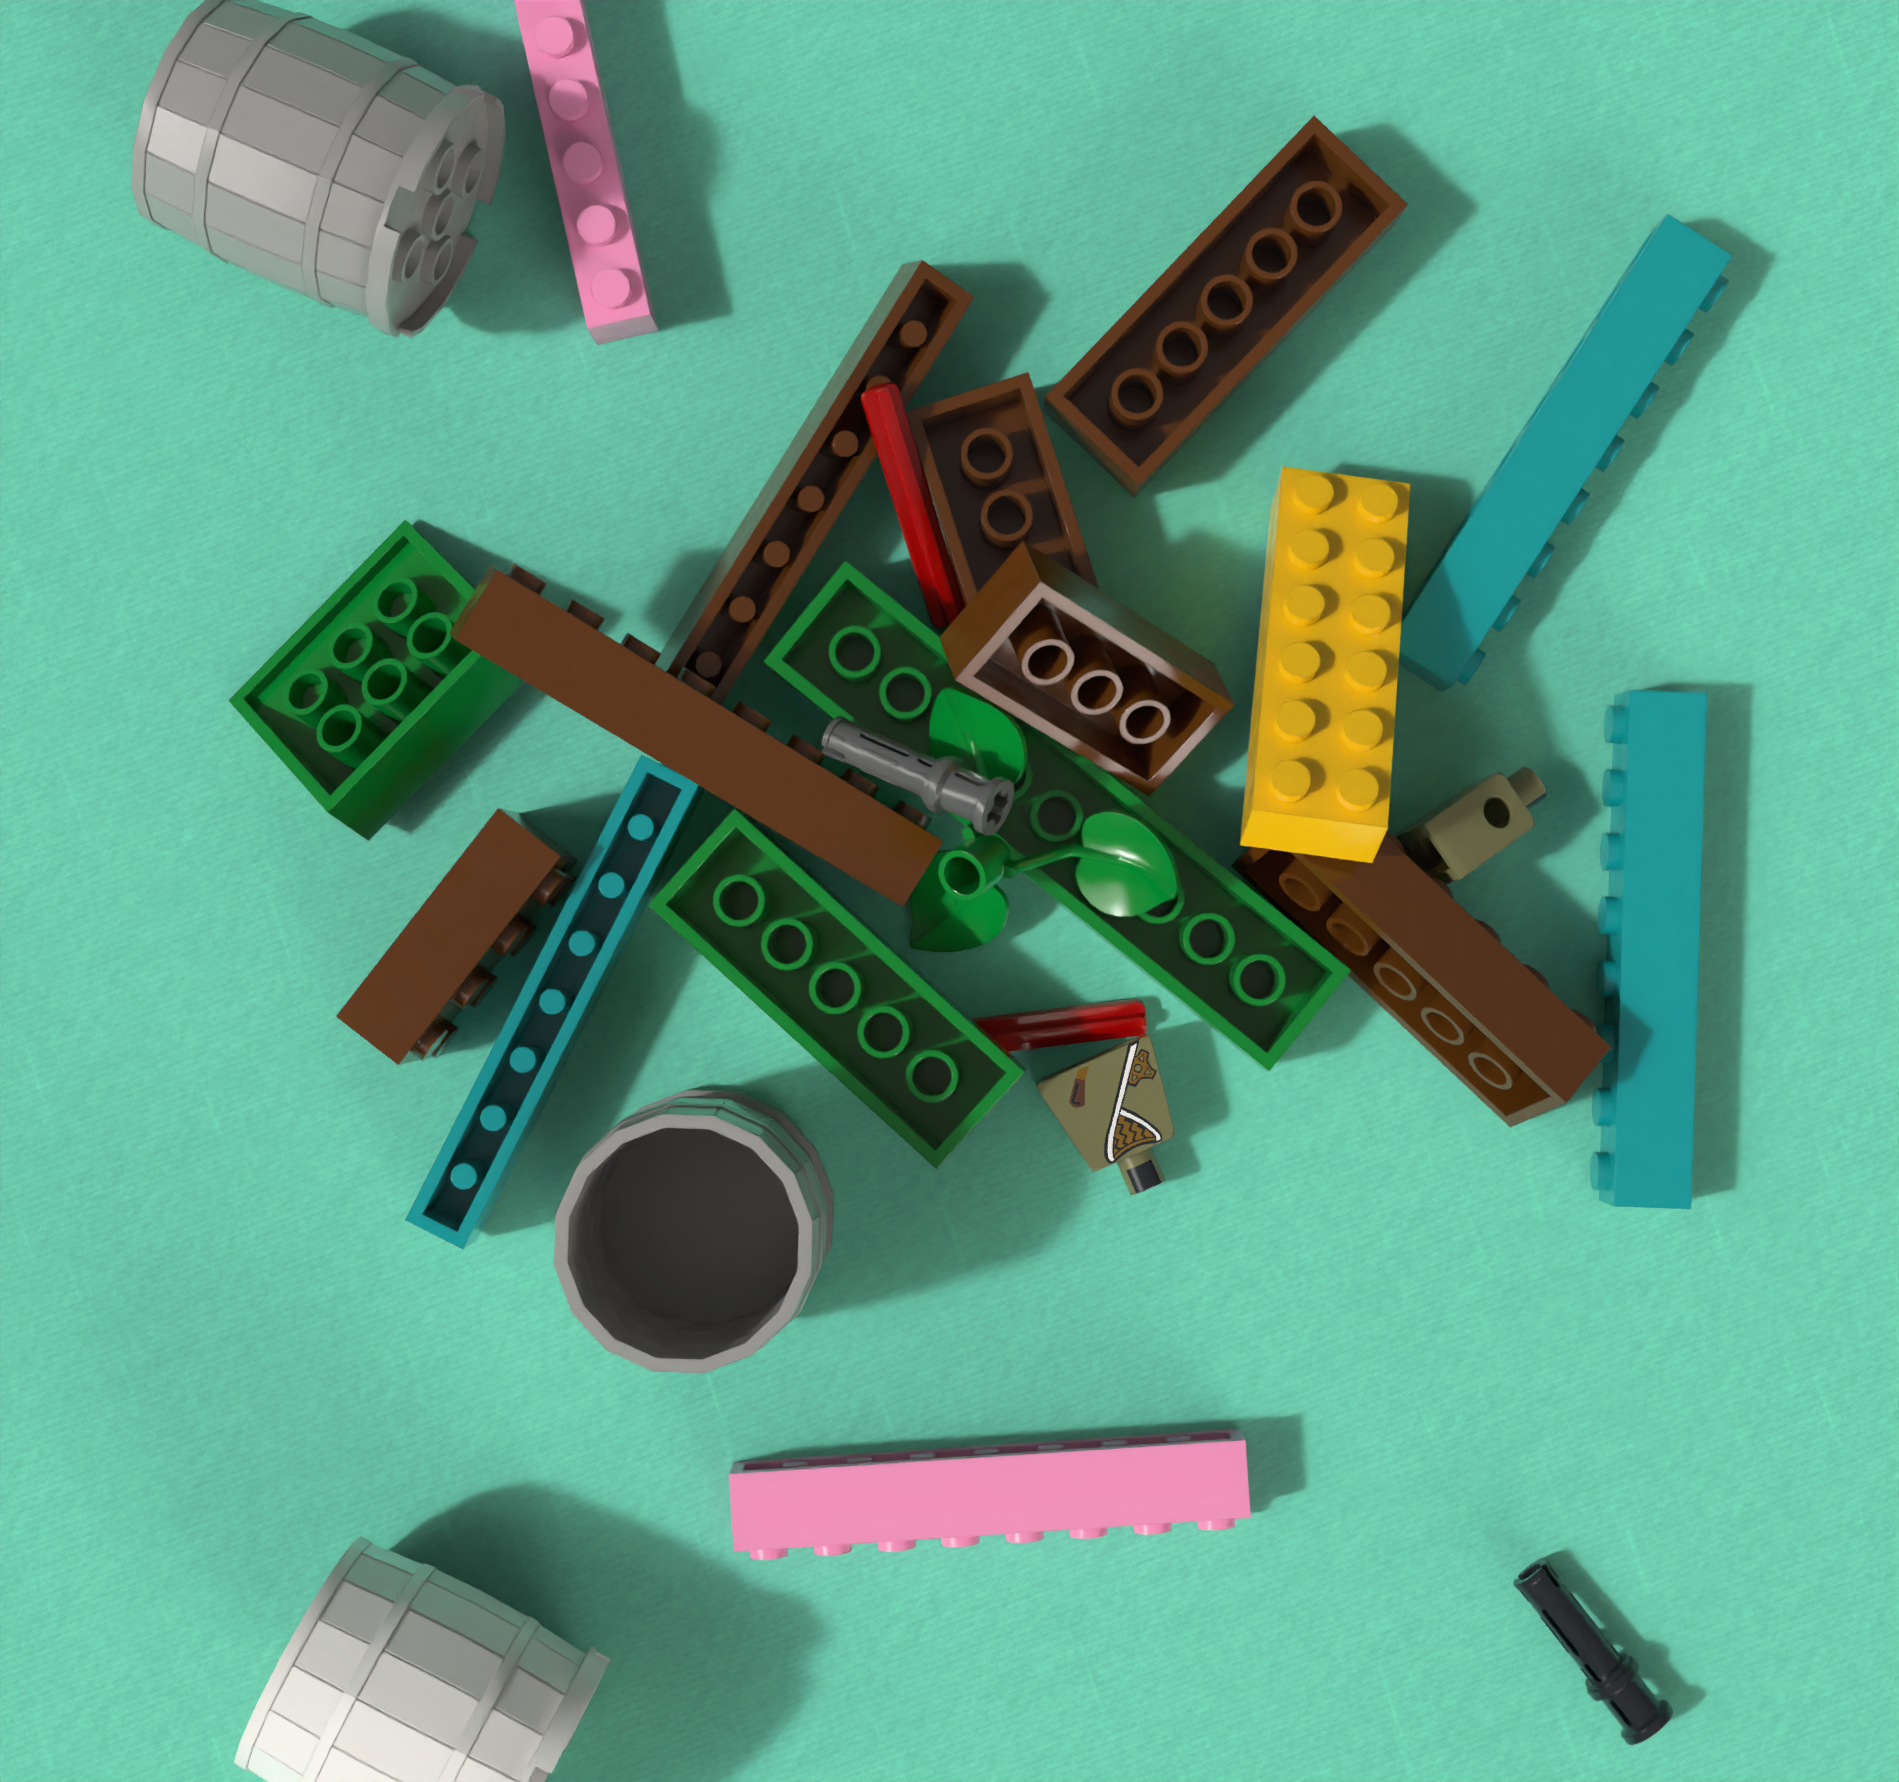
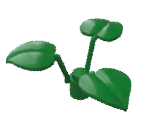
M951 686L941 690L934 703L930 719V756L937 759L945 756H955L962 759L966 763L967 769L989 779L1002 776L1009 779L1013 785L1016 784L1025 771L1028 758L1025 737L1014 718L996 704L961 688ZM1105 810L1096 812L1087 818L1082 827L1083 845L1069 844L1016 861L1010 860L1009 848L1001 838L995 835L986 836L977 832L974 829L973 822H970L962 829L965 841L953 850H938L910 895L912 909L910 947L923 951L955 952L972 949L990 942L1005 928L1010 909L1006 894L996 884L1004 877L1011 879L1020 872L1068 857L1081 858L1076 867V880L1082 894L1090 904L1101 912L1120 917L1140 915L1165 901L1174 899L1180 889L1177 866L1171 851L1161 836L1144 820L1124 811Z

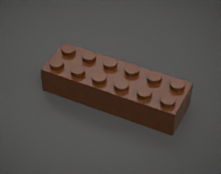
M1313 116L1045 396L1043 411L1135 498L1396 225L1408 204L1318 118Z
M1386 832L1373 863L1248 846L1231 865L1286 918L1351 969L1348 976L1510 1128L1567 1103L1611 1048L1597 1034L1595 1025L1587 1016L1577 1010L1570 1009L1549 989L1547 980L1539 971L1529 965L1522 964L1501 944L1499 935L1491 926L1483 921L1474 919L1453 899V894L1449 887L1437 877L1426 874L1406 855L1401 842L1388 832Z

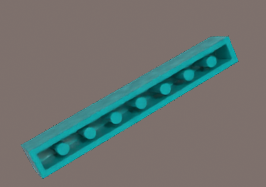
M1669 214L1651 230L1403 611L1399 665L1441 692L1452 687L1456 681L1463 685L1469 682L1486 656V653L1478 648L1491 627L1500 632L1518 608L1521 600L1512 594L1523 577L1527 574L1534 579L1553 554L1555 546L1548 542L1549 537L1560 521L1569 526L1588 500L1590 493L1582 487L1594 468L1603 473L1622 448L1625 440L1616 434L1629 415L1638 419L1654 399L1660 388L1651 382L1663 362L1673 366L1691 342L1694 333L1686 329L1694 314L1698 308L1707 313L1726 288L1729 280L1720 274L1733 255Z
M1628 690L1614 695V705L1607 706L1604 717V737L1606 743H1613L1612 769L1605 770L1602 781V801L1605 807H1611L1610 833L1605 832L1603 834L1600 844V864L1603 871H1609L1608 896L1601 897L1598 908L1600 934L1607 935L1606 960L1599 961L1596 971L1597 995L1599 998H1605L1604 1024H1598L1596 1030L1597 1034L1611 1048L1600 1060V1062H1603L1602 1088H1595L1592 1099L1593 1123L1595 1126H1601L1600 1152H1593L1591 1157L1590 1181L1592 1189L1599 1190V1201L1614 1207L1691 1209L1707 693Z
M643 755L640 756L405 1219L406 1221L461 1249H465L477 1241L705 791L703 787Z

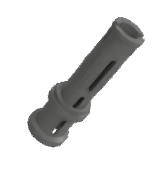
M842 716L833 719L824 732L821 746L825 747L822 750L824 755L843 763H848L861 769V771L922 797L927 809L938 815L950 812L973 822L974 829L986 836L993 835L1005 822L1014 799L1013 783L1002 776L989 779L967 769L966 763L958 757L945 756L937 759L889 737L863 728Z

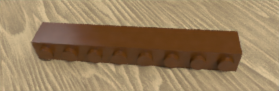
M923 260L901 265L662 649V654L657 660L656 666L676 678L682 668L685 667L716 686L717 689L711 699L720 705L723 703L877 455V449L862 405L861 394L874 385L894 383L898 387L905 409L971 304L974 296Z
M513 562L506 574L492 565L489 566L449 632L456 641L903 907L943 843L941 839L926 830L932 821L930 817L900 799L894 809L889 808L873 798L879 786L846 767L841 777L825 769L820 764L826 755L796 735H792L787 745L766 733L772 721L742 702L738 701L733 711L715 702L711 697L717 687L685 667L682 668L676 678L656 666L655 664L662 653L631 634L627 633L621 644L599 631L605 619L572 598L569 599L563 609L541 596L547 583Z

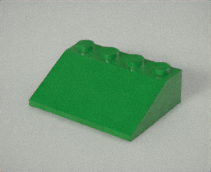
M406 520L393 531L228 700L327 813L368 841L524 683L522 679L456 641L449 634L476 587Z

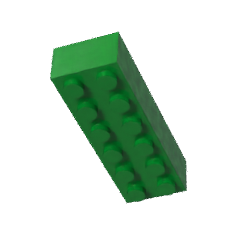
M734 808L648 904L655 913L935 1169L942 1165L1027 1071L1025 1066L742 811Z

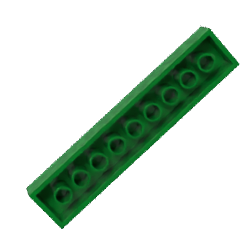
M844 561L763 661L768 669L831 720L838 716L845 717L863 728L889 737L930 756V719L934 703L941 690L954 686L984 698L954 679L939 636L847 561ZM1007 712L1014 718L1023 732L1028 758L1022 777L1014 784V799L1010 812L999 830L993 834L1007 844L1010 851V860H1020L1069 844L1083 845V824L1087 818L1096 812L1105 810L1124 811L1148 823L1165 841L1173 855L1179 875L1180 889L1174 899L1165 901L1143 914L1120 917L1101 912L1092 906L1082 894L1076 880V867L1081 859L1080 857H1068L1020 873L1259 1067L1270 1072L1350 973L1351 969L1104 769ZM947 812L948 815H950L963 827L967 826L971 822L953 813Z

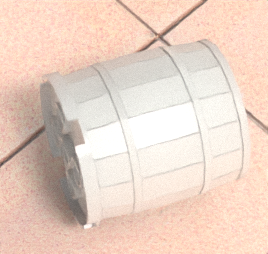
M360 1536L349 1546L329 1574L280 1657L243 1733L234 1763L247 1772L251 1771L266 1782H545L548 1774H551L563 1750L569 1744L611 1659L598 1653L597 1648L591 1646L586 1655L542 1627L531 1616L528 1617L485 1592L437 1570L434 1566L408 1559L376 1546L371 1541Z

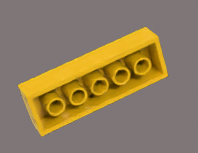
M1282 466L1270 507L1240 845L1367 863H1373L1388 829L1410 498L1409 483Z

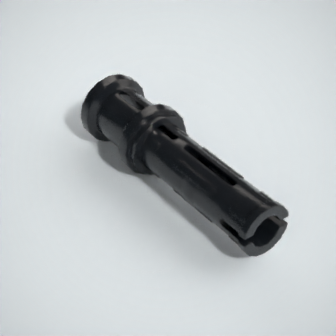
M1540 1559L1525 1568L1518 1575L1519 1578L1514 1580L1513 1585L1532 1605L1545 1625L1587 1677L1585 1685L1590 1697L1595 1701L1602 1700L1623 1727L1621 1737L1629 1745L1639 1744L1661 1730L1671 1719L1673 1708L1666 1700H1658L1637 1674L1639 1665L1635 1659L1627 1656L1625 1653H1618L1577 1599L1565 1587L1546 1559Z

